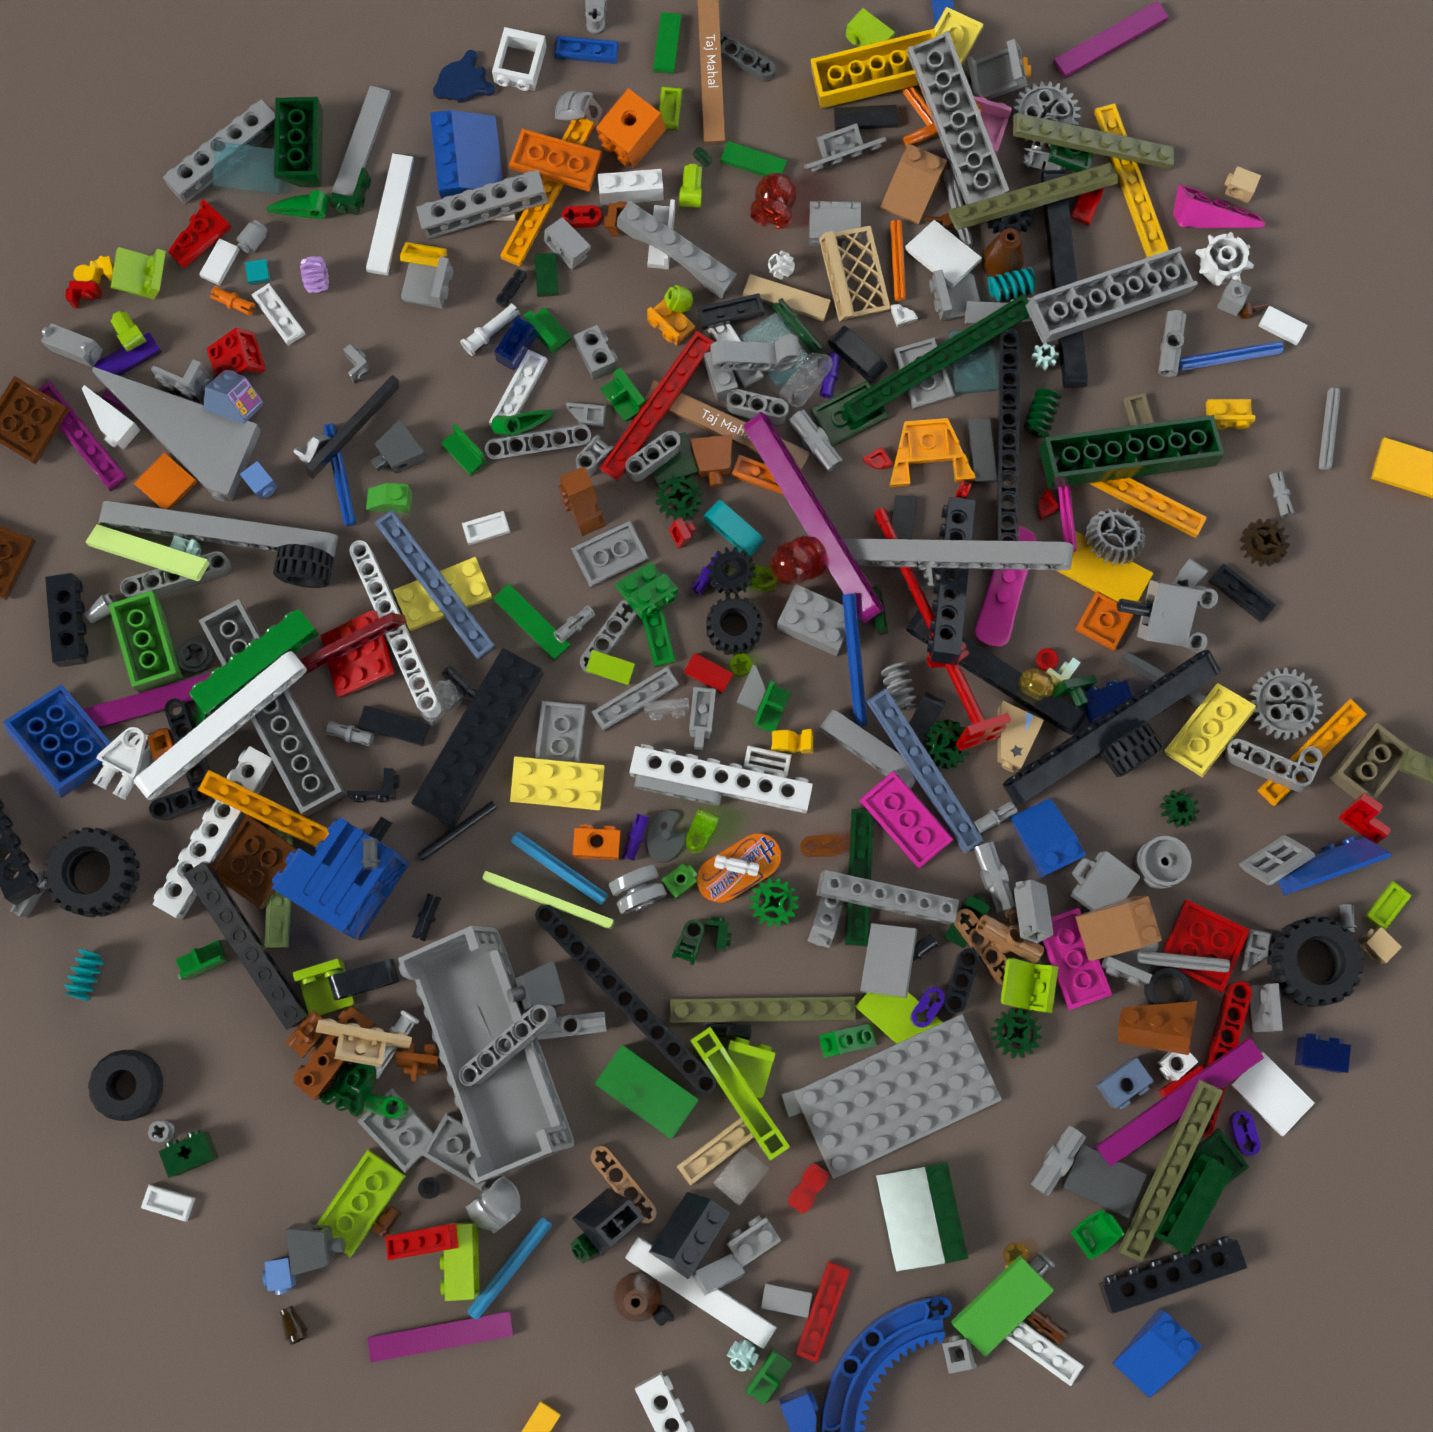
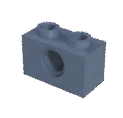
M1131 1058L1096 1083L1095 1086L1111 1108L1119 1107L1123 1109L1132 1102L1130 1098L1135 1094L1140 1096L1150 1089L1149 1084L1153 1082V1079L1138 1058ZM1124 1078L1128 1079L1131 1085L1127 1092L1121 1088V1081Z

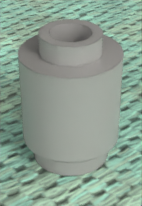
M253 220L252 223L249 222L236 238L239 242L237 245L246 253L249 251L254 253L266 238L268 230L263 224Z

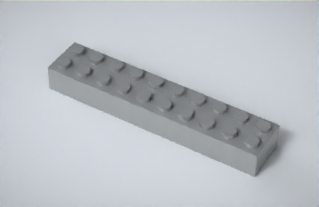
M239 599L198 620L222 666L229 662L232 655L238 652L241 653L248 648L247 645L252 640L262 637L247 608ZM288 687L252 717L251 721L300 813L307 818L347 795Z

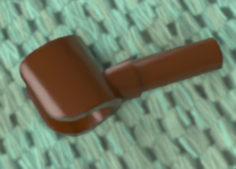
M949 213L942 215V217H924V221L932 222L935 220L938 223H942V226L947 230L954 228Z
M1246 303L1240 310V318L1253 317V311L1266 309L1269 307V304L1252 305L1251 303Z

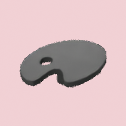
M667 810L660 813L648 829L647 849L650 856L657 862L665 863L671 861L679 854L684 845L686 833L684 831H673V826L680 816L676 811ZM666 822L668 824L667 828L661 829V824Z

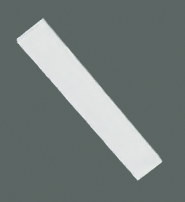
M392 153L366 266V271L369 273L388 276L413 168L414 158L412 156Z

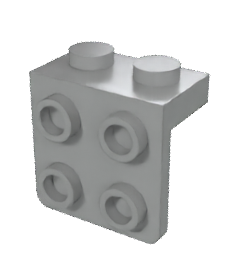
M440 257L438 267L409 262L401 293L402 300L404 302L443 309L444 300L447 299L449 292L448 283L453 276V267H451L449 259Z
M943 270L934 271L932 280H929L931 293H934L935 311L939 313L940 321L965 317V302H980L974 275L968 273L953 288L946 284Z
M194 359L183 378L156 366L151 368L155 375L154 378L161 382L162 388L169 392L174 390L180 392L181 396L191 401L194 398L201 402L205 395V387L213 380L201 362Z
M1156 942L1139 949L1104 957L1101 966L1103 969H1106L1107 974L1114 977H1125L1128 979L1127 982L1141 987V985L1149 984L1152 974L1148 973L1151 965L1137 963V954L1139 951L1156 952L1159 944Z

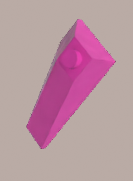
M1182 184L1178 185L1173 216L1177 224L1184 228H1189V226L1194 228L1264 227L1266 224L1261 216L1238 206H1233L1231 209L1230 205L1219 198L1212 201L1204 195L1205 192Z

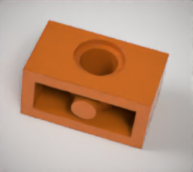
M580 825V828H574L573 857L619 861L620 830H616L614 826H603V829H594L593 825ZM594 837L603 838L602 846L598 848L591 845L592 839Z

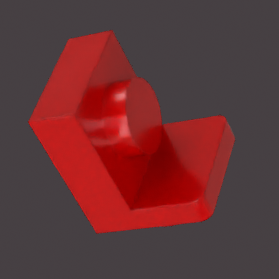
M70 280L69 288L65 291L66 300L75 309L79 307L80 298L84 300L101 299L102 290L97 283Z

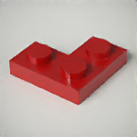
M1365 793L1343 810L1338 817L1339 820L1375 844H1378L1387 837L1391 831V828L1374 818L1381 812L1383 805Z

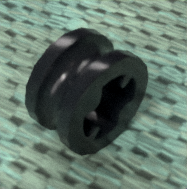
M431 1177L422 1179L418 1185V1192L425 1199L435 1198L440 1190L437 1180ZM429 1181V1184L432 1182L435 1184V1187L432 1189L433 1194L428 1195V1192L426 1194L423 1193L424 1183Z

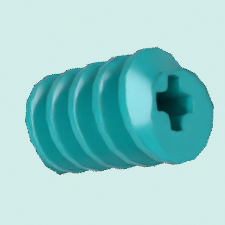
M1031 267L1028 268V271L1024 268L1020 272L1015 270L1012 271V274L1006 272L1003 276L998 274L995 278L993 276L988 277L989 293L991 297L996 298L997 302H1001V295L1006 300H1009L1010 293H1012L1014 298H1017L1018 291H1020L1021 295H1026V289H1028L1031 295L1034 294L1035 276Z
M80 948L78 952L83 957H75L74 960L79 963V966H71L70 969L76 974L67 976L72 981V984H64V987L68 990V993L64 994L90 1001L91 997L86 992H94V988L90 983L98 982V979L93 974H101L102 971L97 968V965H105V962L100 958L104 956Z

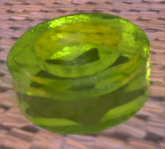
M745 654L733 656L730 661L731 672L737 677H745L750 673L752 668L751 659Z

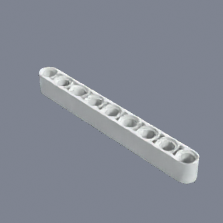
M361 540L353 542L349 549L350 555L374 610L378 613L379 619L390 613L401 614L374 553L366 542ZM361 551H366L363 556H358ZM374 569L372 574L366 575L367 571ZM377 588H382L380 593L374 594ZM391 606L388 612L382 613L385 607ZM404 624L398 630L385 635L417 707L424 716L433 718L441 712V703L409 631ZM408 644L405 650L399 651L401 645ZM411 663H416L414 669L407 670ZM420 682H425L423 688L419 690L416 689V686ZM434 701L431 708L424 709L426 703Z
M292 651L282 655L134 779L136 786L148 800L159 796L301 678L307 671V668Z

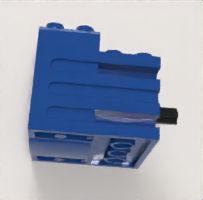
M340 817L338 821L334 820L328 828L329 834L324 841L321 840L316 846L314 857L300 848L289 853L285 860L288 865L283 872L279 870L272 879V883H274L272 889L340 932L360 941L410 863L396 851L381 843L383 837L393 824L387 819L380 817L368 835ZM375 838L378 840L377 854L380 864H378L377 869H364V866L361 864L363 860V839Z

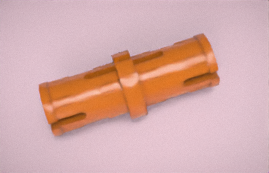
M217 286L212 289L211 293L215 294H210L212 300L223 303L228 309H236L248 316L253 314L254 309H251V307L255 308V303L240 298L235 292L229 293Z

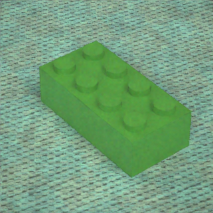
M151 590L108 604L132 687L139 693L182 680L183 676L177 661L160 598Z

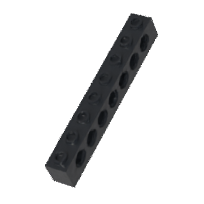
M949 497L948 504L943 505L941 518H945V524L941 523L939 533L943 540H972L975 500ZM936 568L935 574L939 575V581L935 580L933 594H937V600H933L931 613H935V619H931L929 633H933V638L928 641L927 653H931L930 662L957 665L961 655L969 568ZM943 617H949L951 620H946ZM941 636H945L949 640L942 639Z
M203 861L186 872L184 876L285 1029L288 1030L308 1016L307 1009L208 861Z

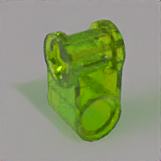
M755 564L756 569L752 572L756 574V578H752L751 582L753 585H748L746 588H753L764 592L773 591L777 586L776 572L772 568ZM770 576L771 580L768 583H764V579Z
M699 807L686 838V847L689 851L700 853L704 850L718 824L720 816ZM699 837L700 843H697L696 846L693 845L692 839Z

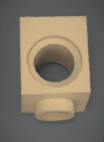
M1237 166L1234 173H1229L1224 183L1227 186L1225 195L1248 203L1255 192L1261 175Z
M1382 927L1370 928L1361 936L1363 940L1360 943V947L1378 965L1387 963L1402 948Z

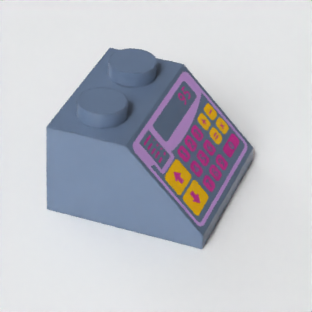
M224 370L205 387L203 410L245 424L263 406V401L247 378L232 370Z

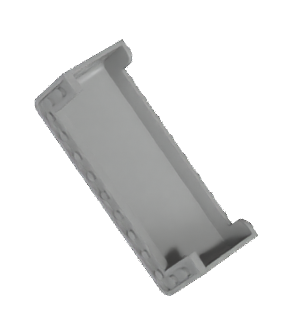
M469 926L399 957V971L401 975L408 980L416 981V992L423 1001L425 1007L424 1015L430 1021L432 1038L439 1047L440 1061L447 1070V1081L455 1093V1104L461 1111L463 1127L469 1134L471 1150L477 1157L471 1160L469 1166L470 1176L475 1180V1183L494 1179L574 1147L571 1129L537 1037L484 1083L465 1086L459 1080L460 1069L527 1012L522 1010L520 1001L510 1003L507 998V990L515 988L514 979L516 977L497 929L493 927ZM478 1006L491 1036L466 1012ZM524 1024V1026L522 1027V1033L524 1036L528 1034V1027L526 1024ZM508 1039L504 1044L507 1051L511 1048V1043ZM489 1054L487 1062L490 1066L493 1064V1057ZM472 1069L470 1071V1078L474 1081L476 1073Z

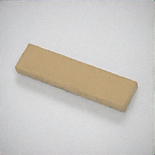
M752 274L749 275L743 292V296L759 293L761 301L770 305H774L776 302L779 303L778 300L783 298L793 312L823 322L831 303L830 299Z
M740 1117L676 1167L691 1186L754 1137Z

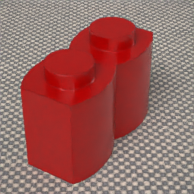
M814 1163L807 1166L802 1173L800 1183L790 1192L788 1204L800 1213H806L812 1207L816 1193L825 1186L828 1180V1172Z

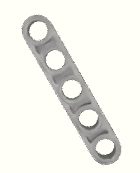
M578 423L523 432L515 436L493 437L487 441L485 453L489 458L500 459L580 446L590 441L591 431L586 424ZM580 428L585 429L588 433L587 437L583 440L577 439L575 436V432ZM555 433H564L566 440L563 443H557L553 438ZM534 436H542L545 441L544 444L540 447L535 446L532 443ZM519 439L523 443V447L520 450H514L510 445L512 440ZM491 443H498L501 446V451L494 454L489 450V445Z
M211 552L198 556L207 559L210 563L199 582L180 576L176 581H172L174 573L155 569L124 579L121 582L120 590L127 598L151 590L157 596H161L224 577L231 572L232 564L222 552ZM224 560L221 567L215 568L218 561ZM159 579L158 585L151 587L152 582ZM137 586L136 592L130 594V589Z
M831 710L819 727L825 735L883 775L887 776L894 770L906 785L912 789L917 780L898 752L841 713Z
M535 1005L460 1069V1082L465 1086L484 1083L556 1020L555 1009L551 1005ZM542 1009L546 1012L544 1021H541L539 1017ZM524 1024L528 1027V1034L526 1036L522 1033ZM507 1039L511 1043V1048L509 1051H507L504 1046L505 1041ZM489 1054L493 1057V1064L491 1066L487 1062ZM472 1069L476 1073L474 1081L470 1078V1071Z

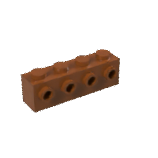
M352 1006L349 1009L345 1008L338 1016V1023L340 1024L355 1023L360 1025L361 1028L366 1029L376 1026L375 1022ZM324 1034V1042L320 1047L316 1046L308 1056L310 1058L305 1066L301 1065L294 1074L295 1080L292 1083L314 1100L321 1098L322 1093L328 1089L337 1077L342 1066L348 1062L334 1059L339 1036Z

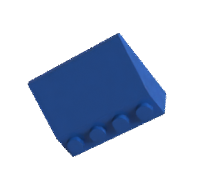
M455 110L430 112L438 191L441 199L446 196L463 193L466 190L477 189L489 183L493 184L503 181L496 116Z
M62 684L3 721L6 733L60 798L79 787L102 766L103 762L96 757L111 743Z
M1352 836L1342 840L1343 845L1335 847L1333 843L1322 847L1321 853L1316 854L1314 858L1278 880L1285 896L1390 858L1391 854L1365 837L1356 840V837Z

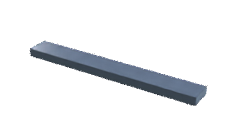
M391 510L374 522L477 660L479 661L496 648L495 644L395 512Z
M887 688L868 699L866 702L963 853L969 852L982 843L984 839Z

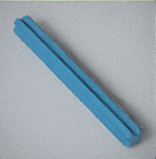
M520 832L513 836L511 842L592 900L600 905L607 900L608 893Z
M541 1217L469 1307L467 1312L472 1318L477 1320L481 1317L550 1230L552 1224L546 1218Z

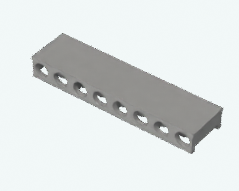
M949 31L913 47H908L907 55L965 205L1008 193L1009 187Z
M1181 247L1033 296L1025 306L1042 343L1065 337L1191 293L1198 283L1193 281L1180 254L1182 251Z

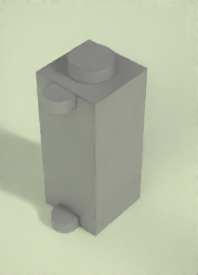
M52 323L49 328L44 327L42 329L43 338L41 342L50 351L92 368L99 360L103 349L93 339Z
M1035 880L1016 882L1014 895L1020 938L1039 943L1054 935L1046 885Z

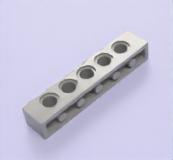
M262 99L252 104L246 112L234 118L232 123L219 130L208 142L201 144L198 150L186 156L175 168H171L163 176L167 186L185 205L275 133V113Z
M539 170L528 171L516 177H508L503 181L493 184L489 183L477 189L466 190L454 196H446L434 202H426L416 208L421 229L426 238L430 239L549 202Z
M827 870L820 873L816 894L817 896L948 925L955 923L959 904L958 899Z

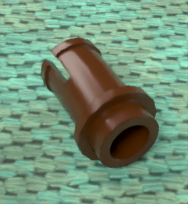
M389 1205L379 1221L374 1222L373 1230L382 1237H385L386 1234L389 1235L390 1228L402 1213Z

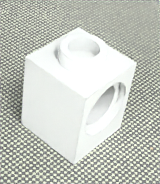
M1168 1052L1157 1062L1160 1066V1073L1167 1080L1171 1079L1172 1081L1179 1080L1198 1063L1191 1053L1184 1055ZM1174 1057L1180 1061V1068L1178 1070H1174L1171 1066V1060Z

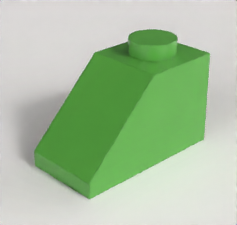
M384 483L368 488L366 510L379 512L393 510L395 513L410 514L412 491L408 484Z

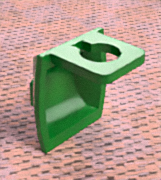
M1104 1209L1086 1217L1070 1232L1089 1260L1106 1252L1121 1236L1125 1235L1113 1216L1106 1213Z

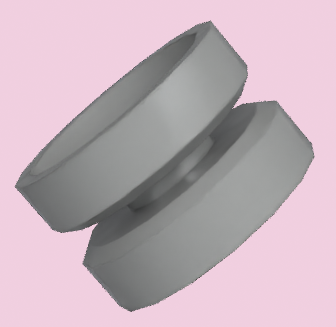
M1159 836L1141 846L1136 853L1134 861L1135 871L1141 876L1140 880L1148 887L1155 889L1170 888L1183 881L1189 874L1192 864L1191 854L1186 845L1179 839L1171 836Z
M654 865L629 872L608 884L613 896L625 895L616 903L621 915L644 909L667 896L662 883L651 884L659 877Z

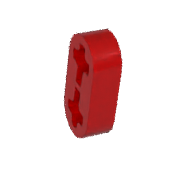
M595 205L569 206L562 211L561 215L574 229L597 227L602 222L601 210ZM590 213L595 214L593 220L590 219ZM570 214L574 216L573 221H569Z

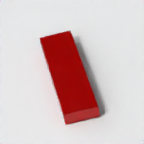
M456 1223L385 1236L388 1261L459 1248Z
M828 1261L797 1345L796 1355L818 1363L851 1272L850 1269Z

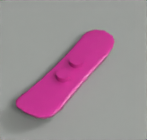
M1018 527V541H1036L1032 531L1025 527ZM993 569L987 594L975 628L976 636L981 642L1001 647L1010 640L1028 570Z

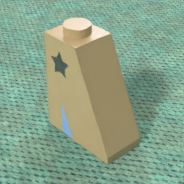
M1002 701L998 708V716L1008 713L1012 721L1005 724L1007 727L1005 731L1000 732L997 762L1001 763V767L1007 771L1014 772L1015 770L1018 772L1022 768L1044 720Z

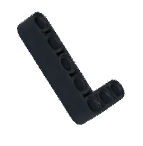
M176 698L167 701L164 710L176 744L185 737L180 735V729L183 726L187 725L189 727L188 733L196 728V725L193 723V716L188 704ZM180 704L182 706L180 714L174 715L173 708ZM206 757L185 773L189 788L151 802L149 813L153 818L166 821L215 803L212 797L202 800V792L198 791L205 775L210 770ZM201 767L203 775L199 779H195L194 771ZM186 796L188 804L186 807L181 808L179 805L180 799ZM165 804L166 812L160 816L158 814V807Z

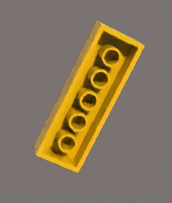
M935 29L811 59V70L820 108L823 109L919 85L907 55V50L910 46L913 47L936 37Z

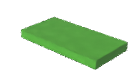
M1019 1255L951 1323L986 1357L1054 1289Z

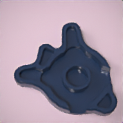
M468 50L461 60L451 62L441 70L437 84L433 88V93L438 99L449 100L450 98L461 103L471 100L478 95L491 96L494 94L495 88L492 83L486 81V69L484 67L475 68L477 53L474 50Z

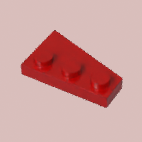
M204 199L199 204L200 209L196 215L193 214L189 219L190 224L186 230L179 234L168 251L169 255L183 269L232 228Z

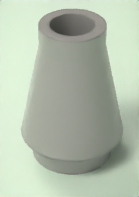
M110 593L102 594L90 609L84 613L85 617L91 623H94L111 615L108 604L117 602V600Z

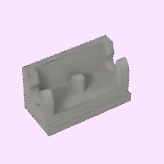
M563 217L545 229L543 242L571 270L588 257L585 253L591 249V246Z

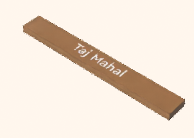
M698 0L704 145L725 143L719 0Z
M653 382L651 388L649 389L645 397L646 401L649 399L653 391L656 389L659 382ZM680 393L668 410L669 413L719 436L732 434V442L758 453L744 429L746 422L683 393ZM783 440L802 472L810 452Z

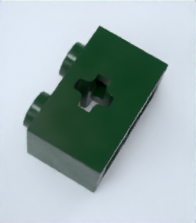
M200 1129L188 1133L187 1139L181 1142L175 1139L164 1144L165 1148L159 1151L168 1178L176 1177L219 1158L210 1133L201 1132ZM187 1148H191L192 1152L189 1153V1156L184 1155V1152L187 1151Z

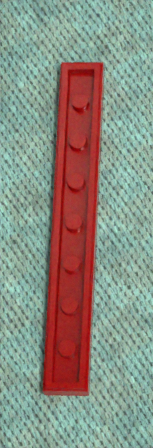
M698 331L694 333L600 466V471L616 481L620 480L626 471L627 460L644 446L703 362L704 353L710 352V345L714 343L713 340Z

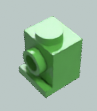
M682 863L670 874L662 878L661 881L676 900L697 884L695 877L698 875L690 865L686 867ZM679 875L685 877L683 883L677 882L676 879Z

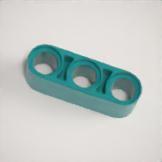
M718 500L703 516L717 532L734 547H737L740 552L745 550L747 556H752L765 542L756 530L721 500Z

